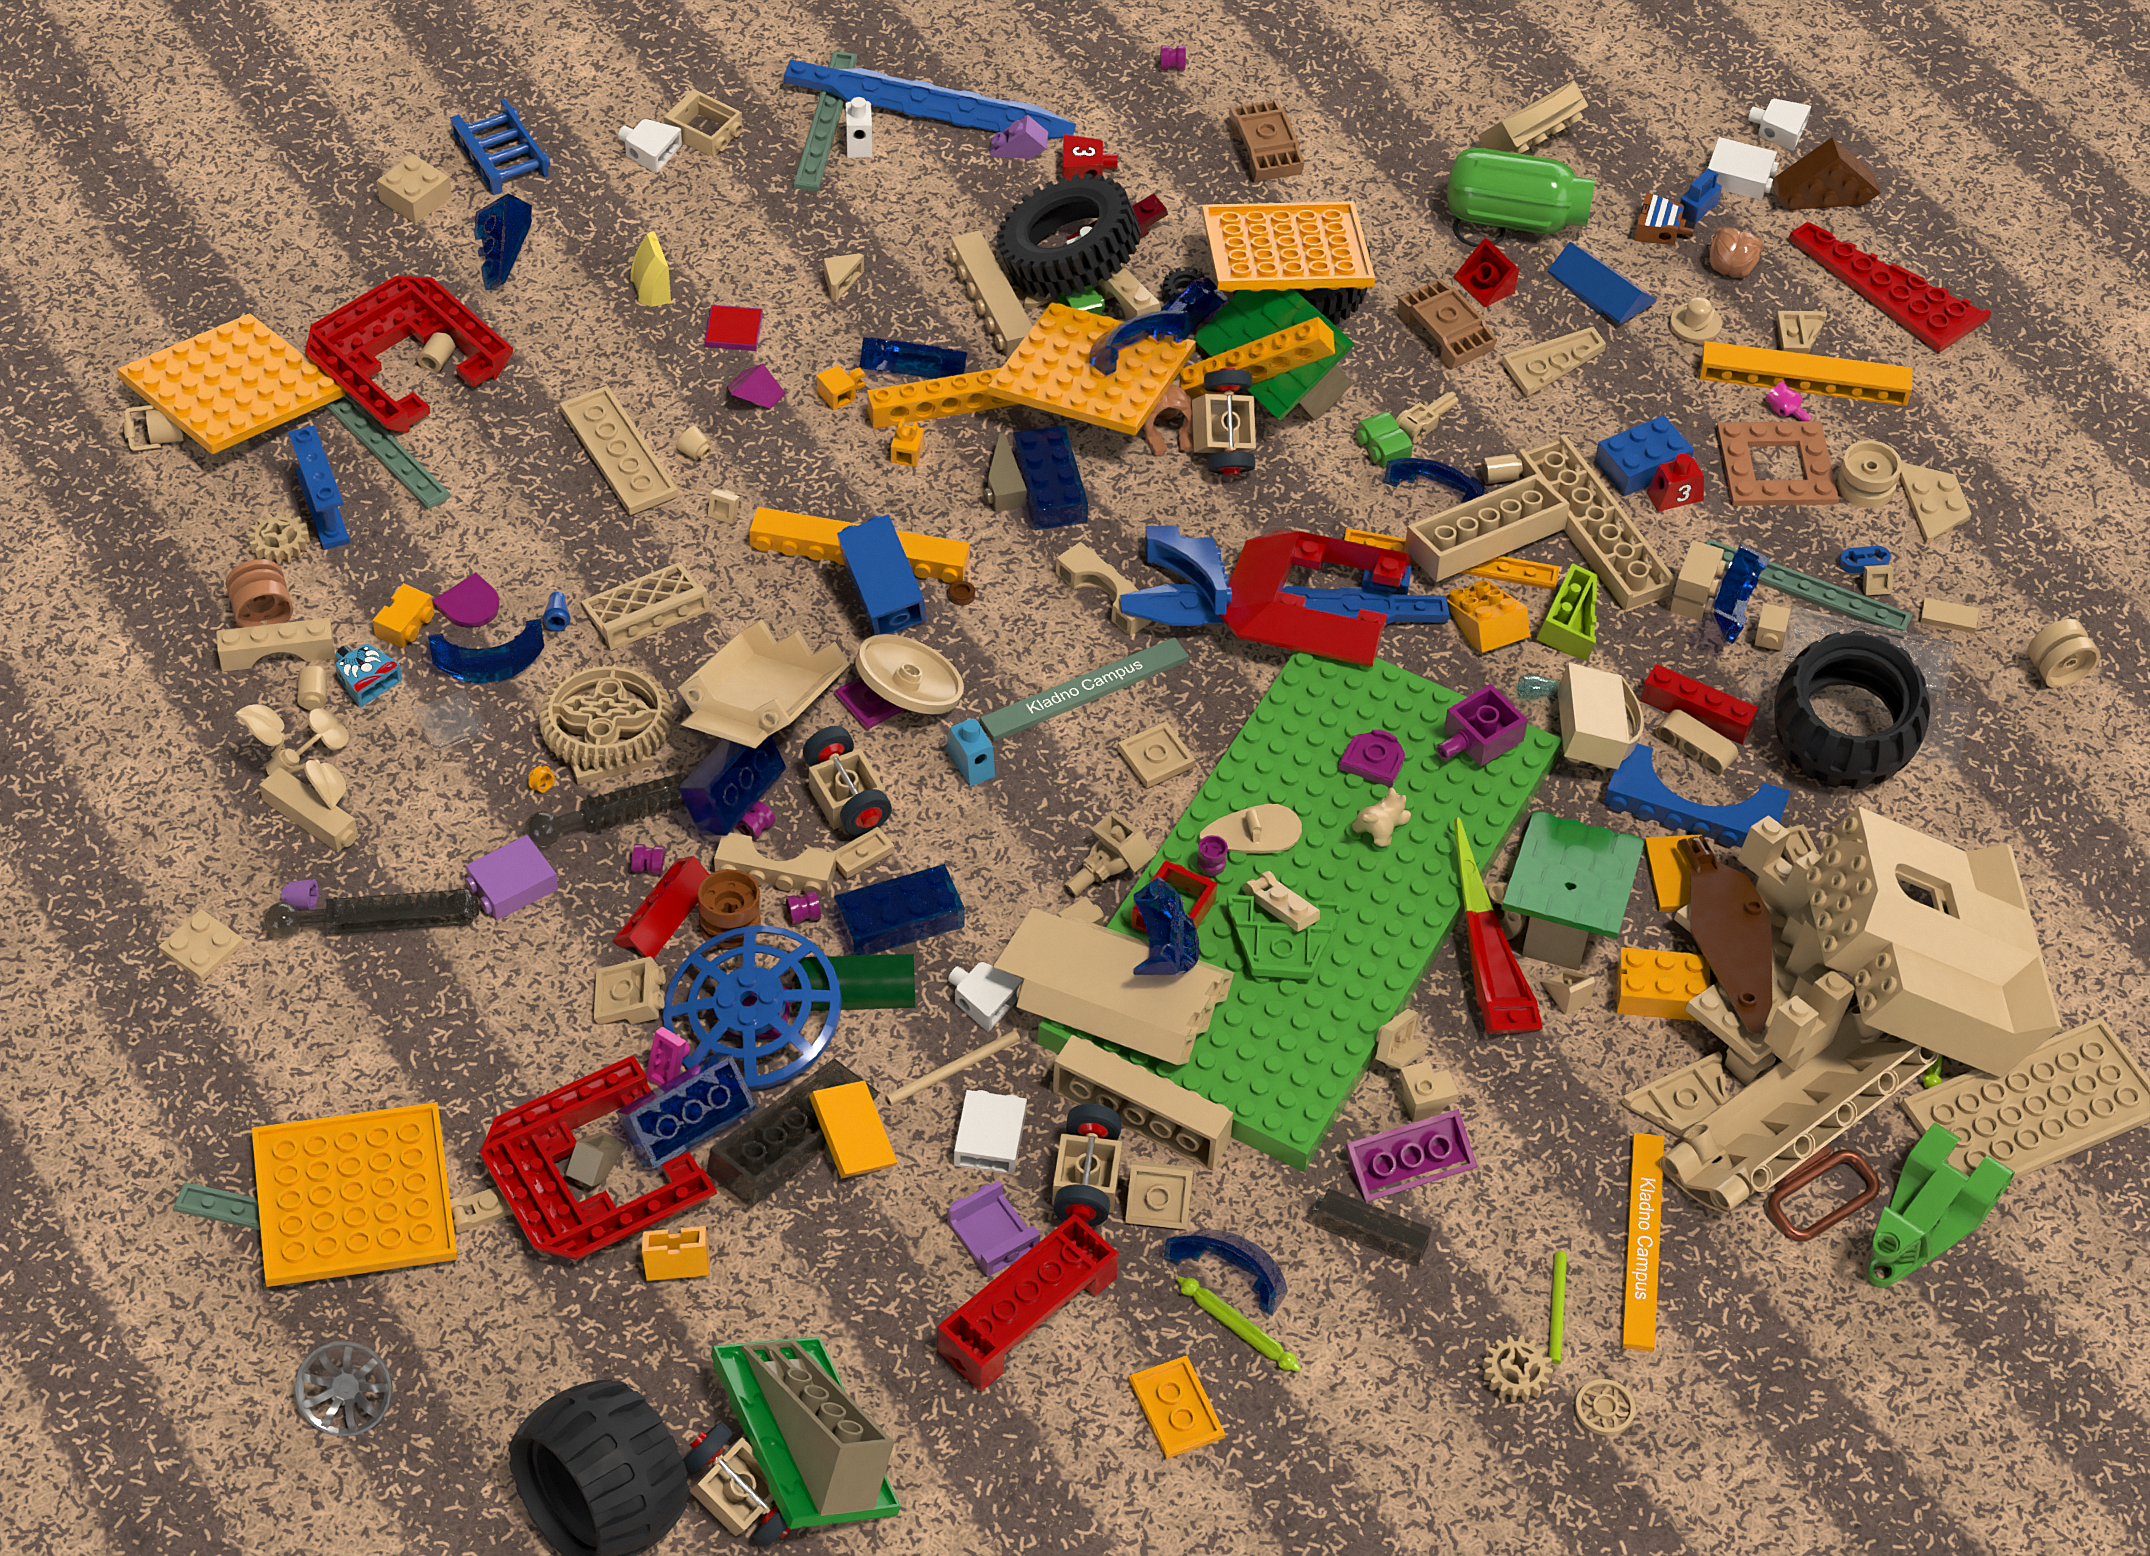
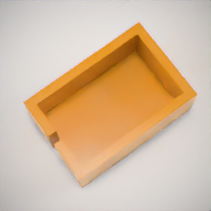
M1621 947L1617 962V1014L1698 1021L1685 1009L1690 1000L1710 987V965L1703 954Z

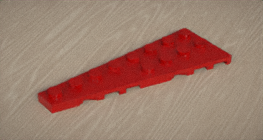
M1808 221L1790 232L1789 240L1938 353L1990 319L1991 311L1987 308L1982 311L1970 305L1971 301L1966 298L1960 300L1948 294V289L1933 287L1925 281V278L1894 263L1890 266L1878 260V255L1874 253L1867 255L1857 250V245L1851 242H1841L1833 236V233Z

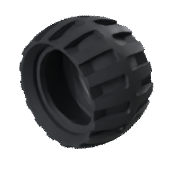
M1855 630L1851 633L1840 634V632L1829 634L1820 642L1815 641L1804 648L1785 670L1779 682L1774 702L1775 729L1780 743L1783 744L1786 756L1792 764L1796 763L1801 768L1804 775L1810 779L1815 777L1825 781L1826 786L1838 788L1841 785L1851 786V789H1863L1871 783L1877 785L1893 777L1897 771L1903 769L1912 760L1919 750L1927 732L1930 716V699L1926 689V681L1919 666H1915L1912 662L1910 654L1902 647L1898 648L1890 643V639L1881 635L1876 637L1865 634V631ZM1850 685L1862 688L1881 699L1891 713L1893 725L1884 732L1867 737L1846 735L1829 728L1815 714L1809 698L1813 693L1828 686Z
M612 1379L597 1380L561 1391L537 1407L519 1426L509 1443V1466L514 1476L518 1495L528 1510V1515L532 1522L537 1525L548 1544L554 1547L561 1556H638L661 1540L678 1522L688 1506L686 1501L690 1496V1486L687 1484V1470L677 1449L678 1445L674 1437L670 1435L663 1423V1419L646 1402V1399L638 1391L632 1390L622 1381H612Z

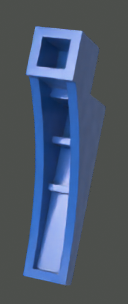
M1178 525L1145 526V554L1147 563L1158 564L1187 579L1206 596L1212 605L1215 615L1226 614L1227 604H1231L1232 591L1231 587H1228V575L1224 574L1225 567L1224 561L1221 560V549L1216 547L1214 537L1185 538L1184 535H1180Z

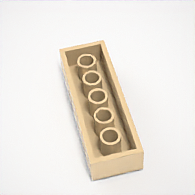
M1535 474L1407 526L1404 551L1437 582L1565 529L1570 503L1538 474Z
M1072 1035L1054 1061V1094L1077 1105L1100 1104L1107 1106L1119 1114L1122 1127L1212 1171L1230 1144L1233 1112L1229 1111L1224 1105L1215 1104L1202 1098L1197 1092L1188 1091L1174 1084L1168 1078H1161L1147 1071L1141 1065H1134L1122 1059L1114 1052H1107L1095 1046L1087 1039H1080Z

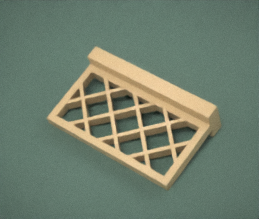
M680 562L581 601L583 609L605 638V643L610 651L710 611L706 588L703 585L699 586ZM679 572L681 575L679 580L666 579L668 575ZM648 583L656 585L654 590L642 589V586ZM663 586L674 588L672 593L661 591ZM681 589L687 590L679 594ZM623 593L631 594L629 600L617 599V597ZM638 596L649 598L647 603L636 601ZM656 599L662 600L660 602L655 603ZM597 603L607 604L604 610L591 607ZM613 606L624 608L622 613L611 611ZM631 609L637 610L635 612L630 613ZM606 619H612V621L605 623Z

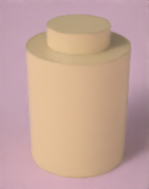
M434 333L417 356L419 365L423 369L438 373L455 350L452 338L445 333Z
M1515 454L1481 459V473L1485 484L1518 480L1519 474L1523 472L1522 461L1520 458L1517 459Z
M319 666L303 667L299 671L297 702L307 710L323 707L326 704L327 672Z

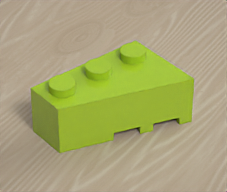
M1572 563L1536 638L1537 640L1585 661L1588 660L1596 644V636L1594 634L1597 574Z

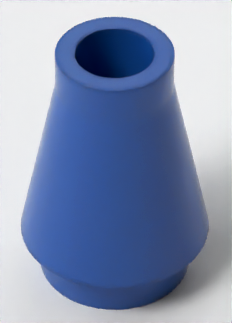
M553 592L549 596V602L543 615V622L552 631H562L570 623L571 617L565 595L561 592Z

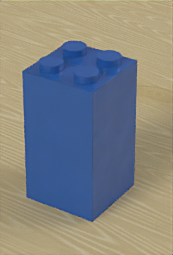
M889 514L874 516L866 523L857 526H847L837 533L842 559L874 636L893 634L927 621L923 595Z

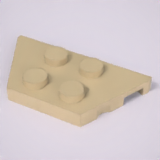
M1902 462L1899 477L1926 543H1931L1934 541V538L1942 533L1946 534L1953 530L1956 525H1961L1970 520L1971 512L1956 475Z
M1718 1051L1624 1095L1622 1099L1623 1105L1678 1137L1683 1135L1689 1128L1729 1100V1095L1725 1089L1727 1085L1726 1078L1721 1066L1722 1054Z

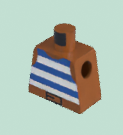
M1646 192L1634 241L1675 245L1678 234L1693 237L1696 222L1682 219L1684 210L1682 204Z

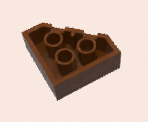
M1833 137L1775 176L1772 182L1778 200L1789 210L1864 205L1881 193L1874 173Z

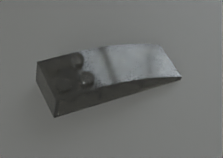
M835 1058L711 1147L706 1173L752 1208L795 1176L825 1148L827 1141L809 1095L813 1091L864 1080ZM866 1082L871 1097L874 1101L877 1098L879 1091H877L875 1088H873Z

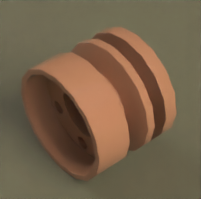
M253 559L239 564L227 575L225 585L236 623L240 628L261 626V621L267 620V625L287 623L293 613L292 602L282 569L275 562L266 559Z

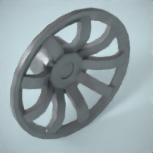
M344 1340L324 1344L314 1350L304 1360L296 1377L295 1393L302 1414L314 1427L330 1435L355 1436L370 1430L384 1417L391 1404L393 1386L389 1369L375 1351L360 1343ZM345 1348L343 1367L339 1368L333 1364L326 1352ZM353 1350L361 1352L371 1359L361 1368L353 1366ZM319 1358L324 1368L330 1373V1376H317L307 1371L311 1364ZM377 1365L382 1373L384 1383L374 1384L366 1382L365 1375ZM304 1381L326 1386L327 1389L311 1398L305 1399ZM364 1392H385L380 1409L375 1408L366 1399ZM331 1398L333 1402L321 1421L313 1414L309 1407ZM356 1402L365 1412L372 1416L369 1421L359 1426L356 1424L354 1403ZM340 1405H345L348 1428L330 1426Z

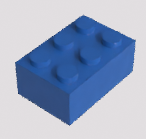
M1662 415L1599 441L1594 462L1622 495L1627 496L1650 486L1659 465L1675 461L1676 456L1680 453H1686L1693 457L1694 449L1671 422Z

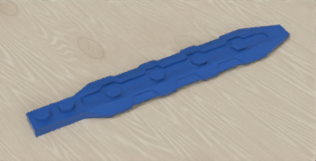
M790 59L784 74V83L831 92L847 102H851L853 98L861 97L870 102L871 107L877 106L901 111L906 115L920 118L924 116L951 122L953 125L968 128L976 127L1002 132L1010 127L1014 121L1020 120L1027 115L1048 131V139L1063 138L1064 134L1073 135L1076 128L1075 123L1037 105L981 96L980 93L948 89L919 80L910 81L862 68L834 69Z
M1165 584L1120 595L1121 613L1171 626L1225 624L1219 615H1215L1212 605L1206 596L1194 584ZM1286 586L1282 590L1284 593L1306 597L1305 608L1351 618H1357L1359 610L1364 609L1387 614L1386 624L1392 622L1448 623L1449 620L1446 596L1391 595L1368 587L1315 589L1306 588L1305 586Z

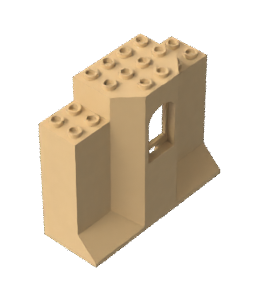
M1859 806L1821 840L1824 856L1804 873L1822 957L1824 965L1853 977L1864 1024L1998 1077L2005 1075L2062 1028L2011 845L2005 844L1965 852ZM1897 878L1929 891L1934 909L1908 897L1898 884ZM1943 906H1947L1949 915L1944 913Z

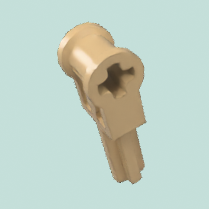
M1454 392L1444 394L1427 407L1419 402L1411 409L1400 413L1395 421L1399 428L1410 437L1411 442L1415 444L1437 428L1439 416L1457 405L1458 398Z

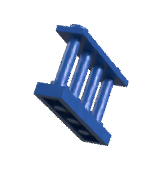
M505 98L501 100V114L472 124L465 123L459 114L450 117L452 135L493 195L503 192L502 183H504L505 179L538 168L543 177L549 176L548 167L551 165L547 153H542L520 121L515 107H511ZM503 123H507L511 128L483 139L475 138L473 135ZM517 138L521 143L491 155L484 151L485 148ZM528 153L531 160L503 170L496 169L494 166L496 163Z
M315 425L288 432L300 468L295 469L296 476L323 550L350 544L347 530L338 506L344 505Z

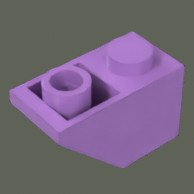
M1027 115L1020 120L1014 121L1010 127L993 136L990 156L1032 159L1046 150L1048 131Z

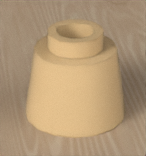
M697 426L688 428L677 443L679 451L695 460L699 458L701 460L706 459L712 451L710 440Z

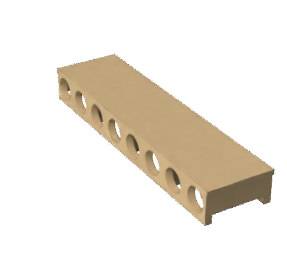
M1565 434L1560 435L1558 441L1527 452L1524 449L1519 450L1518 458L1522 461V475L1524 478L1538 474L1570 503L1567 525L1564 531L1625 612L1672 595L1675 577ZM1564 446L1566 447V449H1567V451H1568L1569 458L1567 457V455H1566V453H1565ZM1578 464L1580 465V467H1581V469H1582V471H1580V472H1579V469H1578ZM1591 482H1593V484H1594V486H1595V488H1596V493L1594 492V490H1593V488H1592ZM1605 500H1606V501L1608 502V504H1609V507H1608V508L1606 507ZM1619 518H1620V519L1622 520V522H1623L1624 530L1622 529V527H1621V525H1620ZM1633 536L1637 540L1638 544L1634 543ZM1647 555L1650 557L1652 561V567L1649 564ZM1661 573L1664 575L1666 582H1663Z

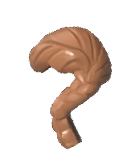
M1730 227L1717 228L1710 247L1712 268L1722 275H1729L1731 278L1748 276L1759 262L1764 247L1763 241L1746 231L1740 232Z
M1170 385L1144 423L1145 440L1156 456H1163L1164 452H1167V445L1161 433L1155 429L1153 425L1154 420L1173 419L1181 412L1184 413L1185 419L1183 426L1179 430L1180 449L1186 453L1194 450L1191 397L1187 396L1184 389L1177 385Z

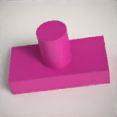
M664 1027L658 1029L655 1032L646 1072L647 1079L667 1092H671L677 1085L682 1060L690 1053V1046L687 1041Z

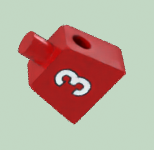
M1068 134L1063 135L1062 177H1066L1067 181L1072 179V175L1079 174L1080 178L1083 179L1085 174H1092L1093 178H1095L1097 175L1103 174V169H1118V154H1103V141L1101 139Z
M1680 453L1676 456L1675 461L1658 466L1647 491L1656 510L1660 512L1704 501V475L1695 459L1690 455Z

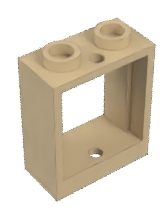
M695 89L689 92L664 116V124L681 128L682 143L711 157H714L719 151H724L728 143L734 137L740 136L743 130L742 112ZM698 114H701L723 126L715 134L709 136L687 124Z

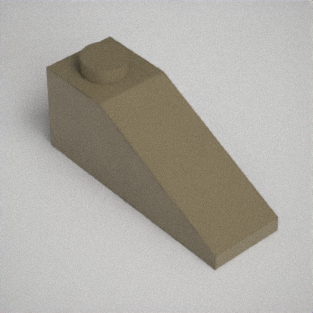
M1005 433L999 434L988 476V488L984 490L986 502L993 505L995 512L1026 506L1027 489Z

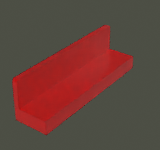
M695 856L676 859L613 938V942L621 948L634 946L644 958L651 956L654 959L698 903L699 886L710 875Z

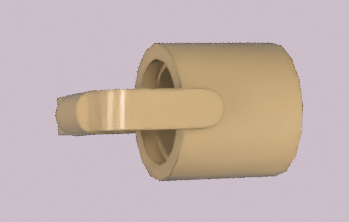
M152 405L132 407L125 410L126 422H123L125 439L129 440V446L133 451L161 448L162 443L184 441L183 430ZM146 411L151 444L136 446L134 439L136 438L135 426L131 413Z

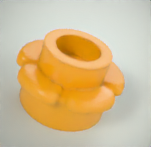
M538 766L528 776V785L533 791L538 790L545 793L555 782V776L548 766Z

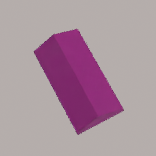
M1459 1109L1345 1144L1350 1172L1365 1202L1478 1167ZM1467 1160L1469 1163L1373 1194L1369 1193V1190Z

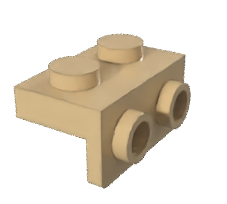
M1406 1009L1386 1025L1380 1027L1376 1037V1041L1379 1042L1376 1054L1377 1060L1384 1062L1390 1068L1401 1069L1426 1052L1427 1045L1413 1039L1418 1012Z

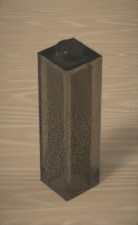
M1330 1188L1327 1189L1323 1199L1317 1198L1312 1211V1215L1316 1216L1315 1227L1416 1267H1419L1430 1242L1432 1228Z

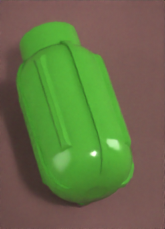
M1469 148L1458 154L1452 165L1447 185L1448 207L1453 215L1467 222L1540 234H1551L1562 230L1567 224L1587 227L1595 179L1577 177L1568 165L1555 159L1487 148Z

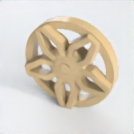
M1598 1379L1587 1383L1581 1388L1576 1398L1575 1410L1579 1421L1588 1430L1599 1435L1612 1436L1620 1434L1629 1428L1635 1416L1636 1405L1632 1394L1626 1387L1613 1380ZM1606 1387L1600 1395L1598 1392L1591 1391V1389ZM1611 1389H1614L1613 1396L1607 1394ZM1618 1392L1625 1397L1628 1404L1617 1401ZM1585 1394L1594 1397V1402L1590 1401ZM1581 1400L1589 1406L1584 1413L1581 1407ZM1621 1407L1630 1412H1619L1618 1409ZM1590 1413H1594L1595 1418L1589 1420L1586 1418ZM1628 1417L1623 1424L1618 1426V1418ZM1602 1420L1603 1427L1597 1426L1595 1423ZM1612 1420L1614 1427L1610 1428L1606 1421Z

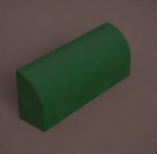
M914 954L826 956L832 964L840 984L841 1010L915 1008ZM804 957L798 961L807 973L812 990H830L826 972L817 957ZM795 973V990L802 989L800 980ZM802 1001L796 1002V1012L800 1011ZM812 1002L810 1011H829L830 1003Z

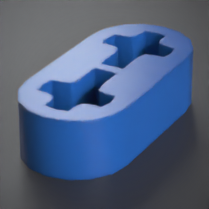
M1882 546L1848 548L1842 552L1839 566L1848 573H1863L1864 566L1889 565L1891 553Z

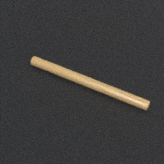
M1014 1030L885 1095L887 1101H890L889 1104L892 1106L1020 1041L1019 1034Z

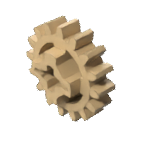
M279 511L276 517H272L268 513L266 514V520L257 519L258 526L251 525V533L248 534L251 551L256 553L257 559H262L263 557L269 561L274 559L277 565L281 564L282 559H286L290 563L292 562V556L300 558V550L308 549L307 543L310 542L307 524L302 523L301 517L293 519L290 512L286 516H282L281 511Z
M1509 1335L1505 1344L1498 1339L1495 1342L1494 1348H1488L1487 1358H1484L1483 1368L1485 1369L1484 1380H1491L1490 1390L1500 1389L1499 1397L1501 1399L1508 1394L1511 1395V1402L1515 1403L1517 1396H1521L1526 1403L1529 1400L1530 1394L1535 1398H1539L1541 1389L1547 1390L1553 1373V1369L1550 1368L1552 1359L1549 1357L1544 1358L1545 1347L1538 1350L1535 1348L1536 1340L1533 1339L1528 1344L1525 1343L1523 1335H1520L1518 1341H1514L1511 1335ZM1535 1374H1538L1533 1381H1529L1530 1377H1535Z

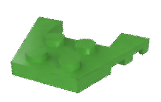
M1227 895V908L1251 974L1253 976L1312 979L1341 915L1342 902L1316 901L1315 907L1320 910V920L1315 922L1314 925H1309L1297 932L1285 923L1253 921L1254 896Z

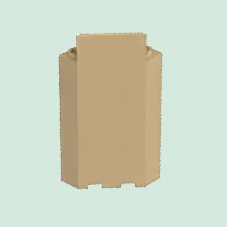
M760 619L741 630L677 688L693 712L680 725L756 748L769 735L789 725L850 664L835 641L813 653L799 630L777 642L764 621Z
M1033 907L993 966L999 970L1024 978V981L1021 982L1017 990V998H1019L1018 1008L1176 1065L1189 1063L1196 1035L1208 1031L1215 1004L1227 1000L1234 975L1232 971L1077 917L1062 918Z

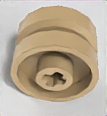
M1866 440L1852 444L1845 451L1837 480L1839 493L1848 502L1863 508H1878L1887 504L1894 496L1902 468L1900 456L1893 448L1882 442Z
M2065 619L2047 626L2033 638L2027 649L2028 657L2034 666L2039 669L2040 675L2046 684L2052 688L2081 681L2095 669L2101 658L2099 649L2093 640L2088 638L2087 631L2076 619Z

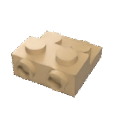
M650 956L596 969L594 1020L600 1025L627 1019L632 1025L659 1018V1009H663L665 1006L664 997L660 992V985L666 982L663 968L659 967Z

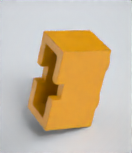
M403 583L391 597V601L394 603L390 607L384 606L372 620L375 637L400 648H404L409 641H415L422 625L429 623L434 616L432 596Z
M706 1226L681 1228V1233L669 1234L668 1229L643 1232L642 1255L647 1281L685 1277L695 1278L710 1275V1250Z

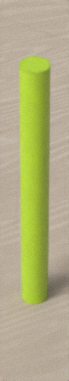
M1557 1251L1554 1255L1549 1343L1551 1364L1558 1365L1561 1364L1567 1264V1253L1563 1251Z

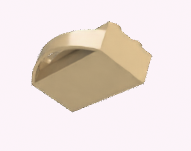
M1573 80L1479 134L1478 137L1484 148L1521 154L1530 149L1528 146L1532 144L1535 146L1547 139V135L1551 133L1554 135L1584 118L1580 111L1588 107V104Z
M1568 663L1557 688L1564 757L1573 763H1580L1581 761L1592 763L1595 767L1606 770L1608 767L1618 770L1621 762L1634 751L1643 732L1644 717L1641 706L1622 675ZM1626 714L1632 726L1633 737L1631 740H1629Z

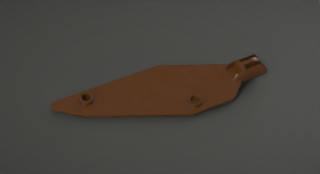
M1703 835L1699 836V838L1690 837L1688 841L1686 838L1681 839L1677 843V849L1690 869V932L1747 1031L1754 1036L1761 1035L1772 1008V915L1748 875L1719 863Z

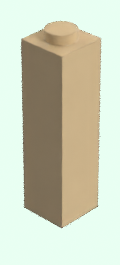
M281 767L259 784L264 802L336 852H339L345 846H351L355 842L358 835L355 818L337 806L330 810L316 791Z

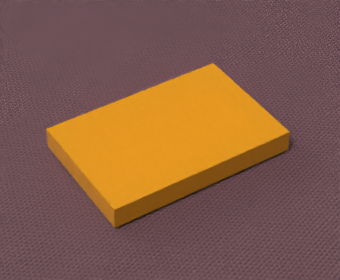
M1702 835L1645 837L1644 845L1659 912L1678 911L1690 903V869L1678 851L1677 843L1681 839L1686 838L1688 841L1690 837L1699 838Z
M865 1080L813 1091L809 1095L841 1179L886 1169L898 1163Z
M1187 1355L1129 1375L1128 1380L1166 1459L1225 1438L1226 1434Z

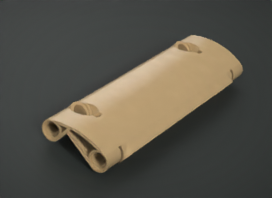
M1857 1004L1844 1014L1831 1045L1795 1071L1782 1060L1689 1128L1683 1135L1685 1140L1660 1158L1661 1168L1676 1185L1695 1200L1716 1211L1728 1213L1748 1198L1749 1195L1756 1191L1764 1192L1788 1175L1935 1063L1940 1053L1889 1033L1884 1038H1879L1884 1031L1864 1024L1859 1004ZM1721 1156L1722 1159L1719 1162L1712 1163V1161Z

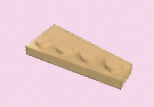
M1593 326L1505 354L1502 358V364L1525 396L1528 397L1605 351L1606 343Z

